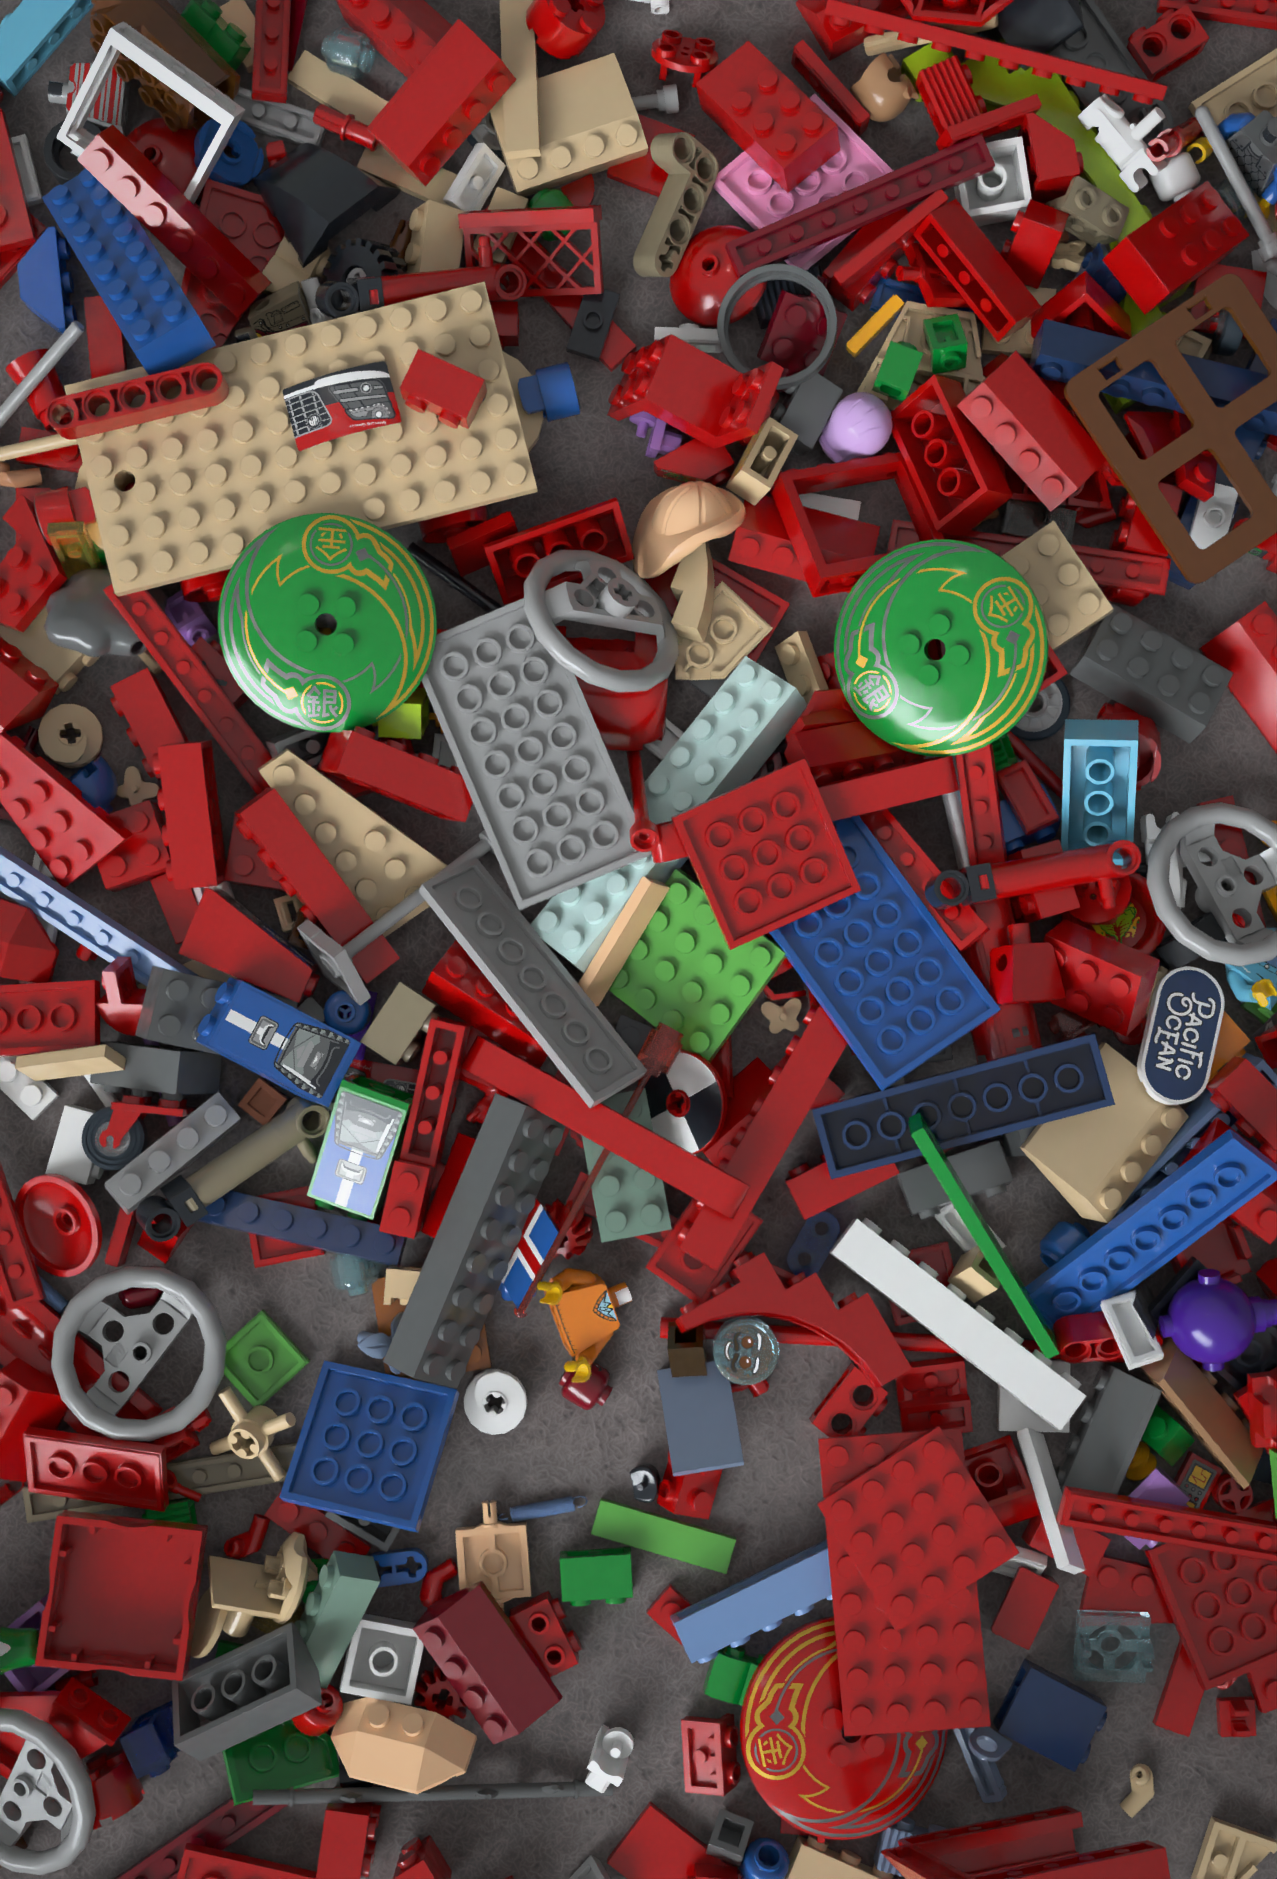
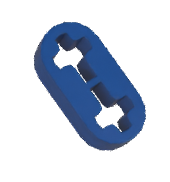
M411 1547L388 1550L387 1552L380 1551L369 1555L374 1557V1561H379L380 1567L392 1566V1570H386L382 1573L377 1588L418 1582L425 1576L429 1565L427 1555L419 1548ZM409 1556H414L415 1562H421L422 1566L417 1568L416 1574H411L409 1568L398 1569L397 1565L406 1564Z

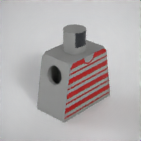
M93 63L72 64L70 66L69 83L49 81V102L65 104L68 115ZM114 67L87 120L98 126L101 131L114 125L125 136L131 80L124 82L118 76Z

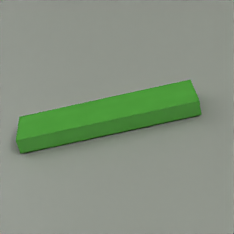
M604 1498L600 1499L591 1530V1535L727 1574L736 1543V1537Z

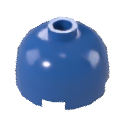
M99 756L95 761H91L68 778L70 782L82 791V798L94 808L100 806L108 814L114 809L110 803L117 795V778L110 765L102 756Z

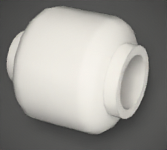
M1181 152L1174 157L1165 158L1166 168L1156 175L1149 173V178L1161 201L1173 199L1174 202H1177L1193 191L1192 188L1199 184L1201 176L1188 152Z

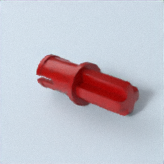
M320 104L315 109L313 116L314 124L340 135V140L342 141L349 139L373 152L377 149L379 142L368 131V125L355 120V115L351 113L344 115L323 104Z

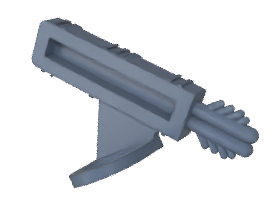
M990 1727L953 1729L982 1801L984 1803L1002 1801L1007 1795V1787L1004 1785V1780L995 1761L1000 1760L1013 1743Z

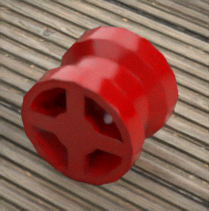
M1225 1473L1220 1475L1211 1492V1496L1218 1506L1231 1513H1240L1251 1505L1253 1491L1250 1485L1244 1489L1229 1474Z

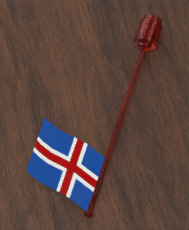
M661 1022L658 1023L656 1029L652 1028L637 1055V1058L642 1061L647 1072L639 1081L622 1115L629 1117L651 1075L657 1078L661 1072L668 1075L683 1047L681 1041L684 1034ZM606 1148L603 1149L560 1230L545 1206L537 1197L535 1198L534 1208L527 1217L522 1229L521 1239L515 1246L508 1263L507 1273L501 1280L516 1305L514 1314L518 1318L527 1316L525 1310L537 1290V1284L544 1277L610 1153Z

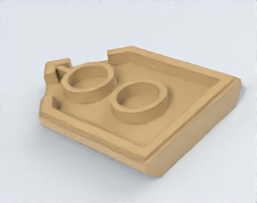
M722 581L714 589L712 616L704 643L677 635L679 656L675 662V680L725 679L773 628Z

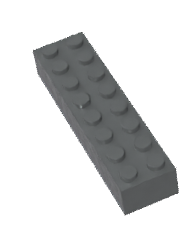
M495 1093L386 1353L384 1363L412 1378L458 1388L460 1380L465 1374L472 1351L480 1338V1332L487 1315L493 1307L494 1298L501 1280L507 1273L512 1253L521 1239L522 1229L527 1217L534 1208L535 1198L538 1195L544 1178L548 1174L557 1146L562 1140L565 1125L538 1110Z

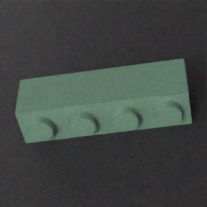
M333 1551L327 1565H323L321 1568L319 1582L314 1592H311L307 1597L305 1610L300 1620L294 1623L319 1670L320 1688L327 1689L380 1583L374 1557Z

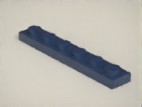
M229 1191L207 1206L208 1214L198 1220L208 1224L395 1267H400L407 1237L380 1232L379 1224L234 1191Z

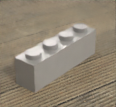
M217 1092L106 1181L105 1189L125 1213L129 1215L138 1208L144 1199L154 1195L161 1187L170 1182L240 1124L241 1118L221 1094Z

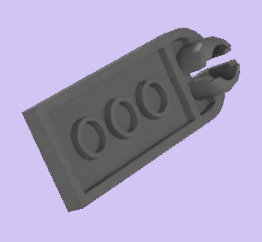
M1080 0L1084 28L1049 54L1149 80L1094 0ZM1061 75V80L1067 90L1074 92L1077 96L1082 112L1099 96L1101 97L1104 94L1099 92V84L1087 81L1085 88L1065 83L1067 76ZM1120 90L1119 96L1106 94L1124 110V117L1130 124L1135 123L1137 125L1155 107L1163 111L1165 118L1142 138L1147 145L1152 139L1157 138L1158 134L1163 130L1174 127L1172 114L1164 101L1154 99L1152 105L1132 100L1134 93Z

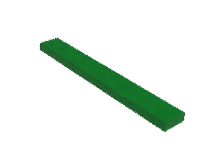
M919 1112L909 1117L908 1124L912 1138L1044 1356L1050 1359L1060 1354L1053 1332L921 1113Z

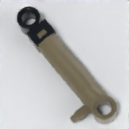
M299 1096L294 1097L288 1103L284 1112L187 1178L180 1174L161 1187L160 1190L166 1199L161 1196H150L144 1199L136 1210L138 1223L152 1240L158 1242L170 1240L178 1233L181 1220L188 1228L208 1214L207 1206L296 1145L309 1163H316L318 1155L309 1138H317L326 1132L330 1120L329 1112L318 1103ZM313 1111L311 1118L302 1122L304 1115L307 1112ZM165 1213L160 1222L152 1224L153 1219L157 1215Z

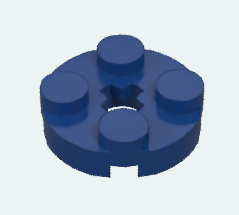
M214 119L207 121L196 134L194 140V151L196 154L194 163L197 168L221 126ZM240 120L226 144V146L232 148L231 154L236 159L229 158L222 152L209 176L213 181L239 189L250 183L260 173L264 161L262 147L258 149L257 143L254 140L256 137L255 133L243 121Z

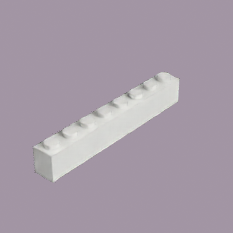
M864 1218L862 1222L858 1219H853L828 1253L1052 1427L1061 1431L1086 1397L1085 1394L1078 1390L1081 1383L1065 1371L1061 1376L1050 1368L1053 1362L1035 1349L1033 1353H1030L1022 1347L1023 1338L1008 1327L1002 1331L992 1323L995 1317L983 1307L978 1305L976 1309H973L964 1302L967 1297L965 1293L951 1283L947 1288L936 1280L939 1274L923 1261L919 1265L911 1261L907 1257L910 1251L893 1239L889 1244L879 1236L882 1230L867 1218Z

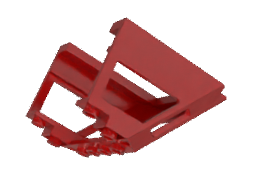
M1069 1806L1055 1807L905 1837L898 1840L899 1847L881 1851L905 1879H1171L1166 1847L1149 1840L1082 1854L1076 1852L1072 1829L1083 1827L1082 1813Z

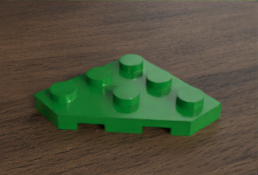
M292 1719L222 1751L234 1806L253 1801V1790L290 1789V1786L296 1789L339 1777V1761L331 1736L326 1733L320 1736L305 1735L295 1727Z

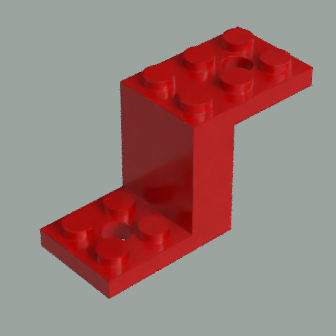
M670 334L660 340H655L646 347L643 346L634 353L628 354L621 368V372L624 375L620 385L617 384L609 396L608 402L611 404L607 415L620 421L645 411L716 449L758 434L784 368L772 361L742 374Z

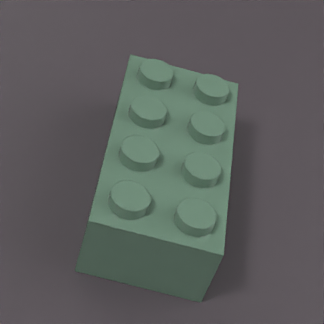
M645 1088L614 1094L601 1102L653 1131ZM582 1136L601 1243L671 1230L663 1180Z

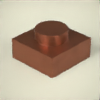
M259 1077L238 1106L264 1125L277 1115L289 1098L262 1077Z

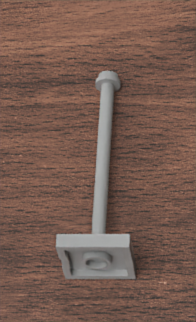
M483 830L479 833V842L431 879L475 857L480 859L489 851L495 854L486 831ZM420 887L343 947L308 919L297 927L323 976L340 990H344L358 1005L361 1006L371 996L352 963V957L425 901L418 892Z

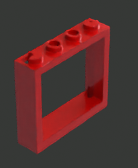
M886 452L879 456L863 459L857 457L834 464L822 463L816 467L799 470L789 469L779 473L772 496L813 598L851 591L859 578L873 564L889 553L826 564L799 495L894 478L920 541L944 539L942 532H937L901 452Z

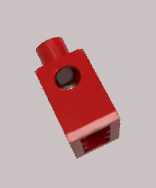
M1029 923L1008 925L1010 945L992 948L990 952V995L997 1005L1037 1004L1066 999L1053 945L1049 942L1032 943Z

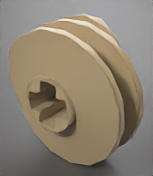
M61 704L50 709L42 718L38 729L39 743L46 756L66 768L73 769L87 765L97 757L102 748L103 731L99 720L86 707L77 704ZM73 728L76 734L81 733L80 737H75L76 743L69 744L66 738H61V735L66 734V729Z

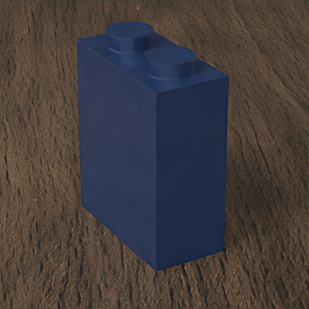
M1024 1659L993 1723L999 1733L1075 1772L1079 1763L1083 1764L1090 1754V1741L1095 1731L1099 1732L1106 1722L1107 1706L1100 1697Z

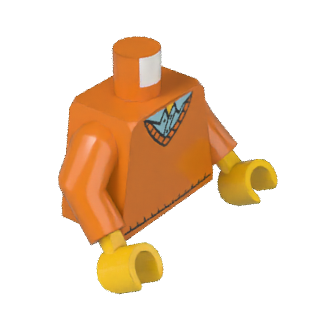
M565 1268L551 1278L549 1282L540 1281L537 1284V1289L544 1291L545 1297L540 1299V1303L549 1304L564 1347L571 1357L575 1356L576 1361L571 1360L565 1363V1371H576L575 1376L571 1379L572 1382H586L591 1375L590 1366L611 1339L614 1331L620 1327L615 1308L631 1302L632 1297L625 1282L607 1288L605 1282L598 1274L587 1270Z

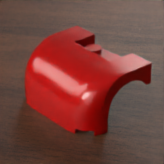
M556 626L574 648L595 662L618 670H640L653 662L658 651L657 637L652 634L635 632V641L589 639L586 637L569 638L566 637V626ZM575 675L607 750H643L644 744L663 740L666 724L668 678L647 691L614 692L589 684Z

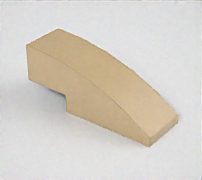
M708 542L702 544L680 561L670 586L677 602H679L671 621L674 629L677 631V635L704 643L714 604L715 580Z

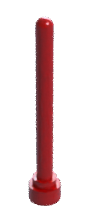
M640 750L626 751L635 823L629 830L630 843L637 851L649 852L659 844L658 827L649 820Z

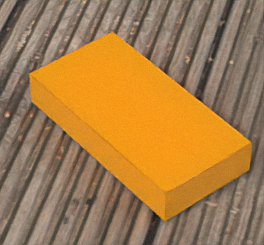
M893 295L846 343V350L856 358L902 311L905 303L897 295Z

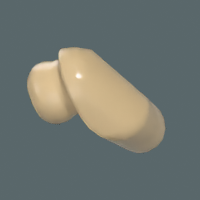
M1136 1764L1130 1770L1131 1793L1119 1804L1131 1818L1155 1794L1153 1773L1145 1764Z

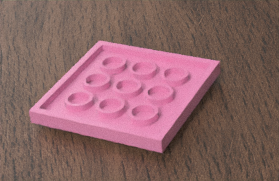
M814 93L810 99L838 125L840 151L787 193L744 151L718 172L713 188L756 231L888 174L893 170ZM855 230L784 261L788 265L808 270Z

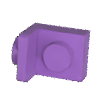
M182 590L167 599L165 613L190 646L200 637L206 641L217 633L216 628L208 619L200 604L185 601Z

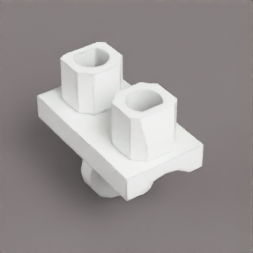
M603 1724L597 1733L587 1769L590 1771L587 1774L585 1783L600 1793H604L610 1783L618 1787L624 1778L629 1756L634 1747V1738L628 1730L621 1727L609 1729V1727Z

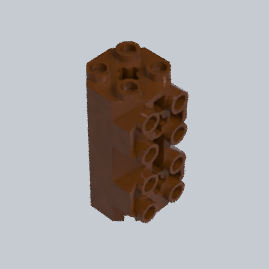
M91 0L94 8L91 11L90 30L93 34V37L90 38V44L97 54L110 28L124 21L232 100L238 94L240 75L167 0ZM120 53L114 65L116 73L124 82L139 79L142 85L138 89L141 99L147 106L153 107L163 117L165 124L171 131L177 132L181 128L192 130V126L199 130L207 121L213 120L212 117L123 53Z

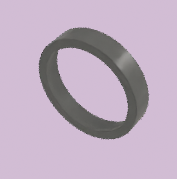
M770 264L749 271L731 286L720 306L717 332L722 352L728 364L742 374L750 370L738 360L729 340L731 314L740 298L754 286L771 280L796 282L810 290L820 301L826 315V340L819 356L809 367L797 374L780 378L776 389H786L811 379L827 363L836 342L837 317L835 306L828 290L814 275L797 266Z

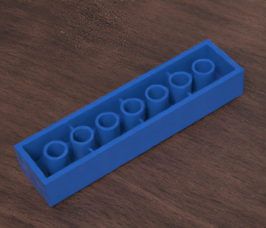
M86 168L78 176L63 185L54 187L48 194L41 197L148 375L178 369L216 345L137 218Z

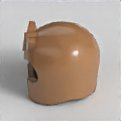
M885 53L876 57L865 70L861 79L850 88L854 98L870 114V119L876 122H886L894 119L906 109L911 98L916 100L920 98L907 75H902L901 66L891 53L888 57Z

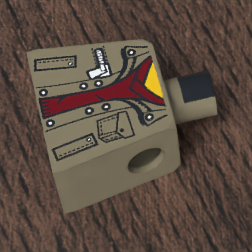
M299 281L293 282L253 303L249 307L248 318L250 326L235 330L237 343L311 325L310 311Z

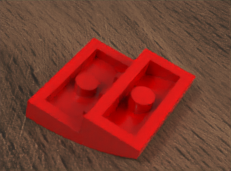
M962 1356L909 1362L912 1369L894 1379L901 1432L931 1430L937 1425L941 1429L961 1427L962 1433L973 1432L965 1361Z

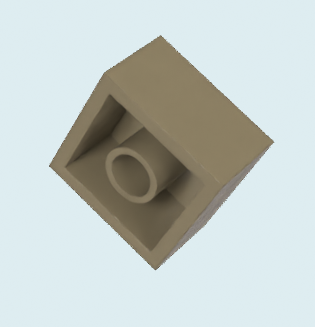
M399 982L360 1042L395 1065H403L405 1062L412 1063L423 1046L418 1041L424 1032H428L430 1019L442 1017L438 1014L441 1006L409 985Z

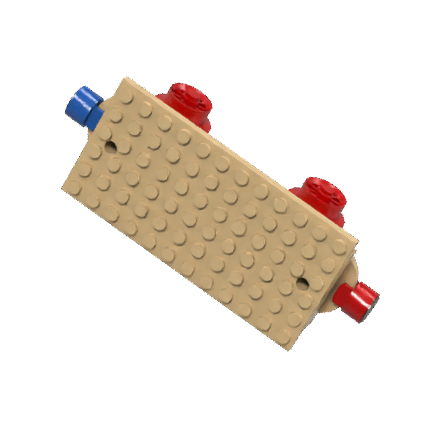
M485 282L207 350L179 368L206 362L216 365L229 385V393L223 403L77 439L83 464L79 469L75 489L72 490L70 486L37 493L35 494L34 507L41 532L51 546L85 538L86 533L100 549L104 550L114 593L118 597L180 582L185 601L197 603L220 601L228 573L243 550L264 531L294 517L316 513L342 514L365 520L383 530L418 522L424 542L433 544L447 543L446 539L488 520L489 516L486 505L538 492L529 452L539 440L543 418H546L547 422L579 415L581 406L573 372L568 362L536 369V375H531L518 359L502 351ZM418 349L485 379L487 392L469 429L460 425L457 429L449 427L438 420L439 415L428 410L425 413H419L405 404L406 400L402 397L400 386ZM385 361L400 412L401 423L357 432L299 451L284 400L283 390L340 370ZM142 366L65 385L64 388L66 395L149 375ZM209 378L205 380L201 389H213L217 384V379ZM170 388L166 398L174 399L178 397L182 388ZM136 396L131 402V407L141 406L145 402L146 396ZM110 404L100 405L96 409L95 416L105 415L109 411Z

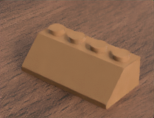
M1171 1337L1162 1338L1163 1344L1161 1349L1164 1353L1163 1359L1141 1366L1140 1369L1154 1386L1162 1390L1161 1395L1219 1466L1245 1489L1251 1483L1264 1450L1263 1448H1255L1251 1444L1249 1421L1246 1418L1240 1420L1234 1413L1239 1409L1234 1401L1225 1392L1220 1395L1213 1386L1218 1382L1209 1371L1204 1370L1203 1367L1199 1369L1192 1361L1193 1359L1179 1350Z

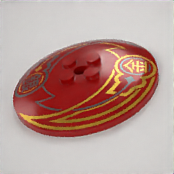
M834 1616L811 1621L796 1628L784 1636L764 1656L756 1668L744 1696L740 1719V1742L745 1766L752 1783L766 1804L779 1817L795 1828L817 1837L849 1840L871 1836L893 1826L906 1817L919 1804L932 1786L944 1757L948 1729L859 1735L850 1740L843 1739V1714Z

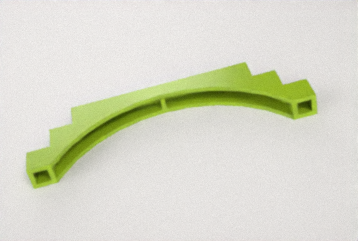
M931 42L903 59L901 73L902 75H907L918 95L919 92L915 85L918 73L922 69L954 56L952 51L947 53L932 49ZM987 55L984 62L973 59L963 62L961 65L967 64L972 74L973 84H971V88L975 96L980 95L983 98L987 112L1037 94L1042 106L1036 115L1074 139L1076 152H1081L1084 169L1080 177L1129 208L1128 216L1118 240L1109 243L1111 251L1128 234L1152 219L1150 210L1145 205L1140 204L1134 194L1135 192H1132L1120 178L1119 174L1121 172L1101 145L1095 141V137L1098 135L1097 128L1094 126L1087 130L1077 118L1082 113L1079 100L1074 92L1067 90L1061 80V74L1053 73L1052 79H1047L1031 74L1033 67L1026 71L1019 68L1009 74L1008 68L998 66L999 58ZM919 95L920 98H918L916 101L923 102L921 96ZM1190 284L1146 315L1127 293L1119 305L1130 316L1132 337L1166 315L1165 312L1160 311V308L1183 295ZM1103 393L1115 414L1137 402Z

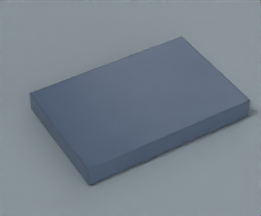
M726 1359L707 1362V1376L672 1377L671 1368L657 1370L673 1477L744 1465L730 1378L717 1365V1363L727 1365Z

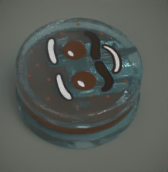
M752 1316L734 1317L726 1321L715 1334L712 1345L714 1361L720 1373L729 1381L739 1385H753L762 1382L774 1371L779 1359V1345L772 1329L764 1321Z

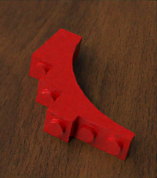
M751 1251L735 1260L733 1263L736 1268L728 1274L734 1286L731 1287L728 1281L710 1291L713 1298L701 1304L698 1299L690 1302L679 1309L682 1316L675 1320L681 1333L707 1322L733 1316H764L790 1321L816 1332L838 1346L860 1368L874 1389L887 1384L912 1369L868 1293L858 1298L856 1293L853 1292L836 1302L840 1308L838 1310L816 1272L808 1277L805 1276L804 1272H801L785 1282L788 1289H785L764 1252L755 1257Z

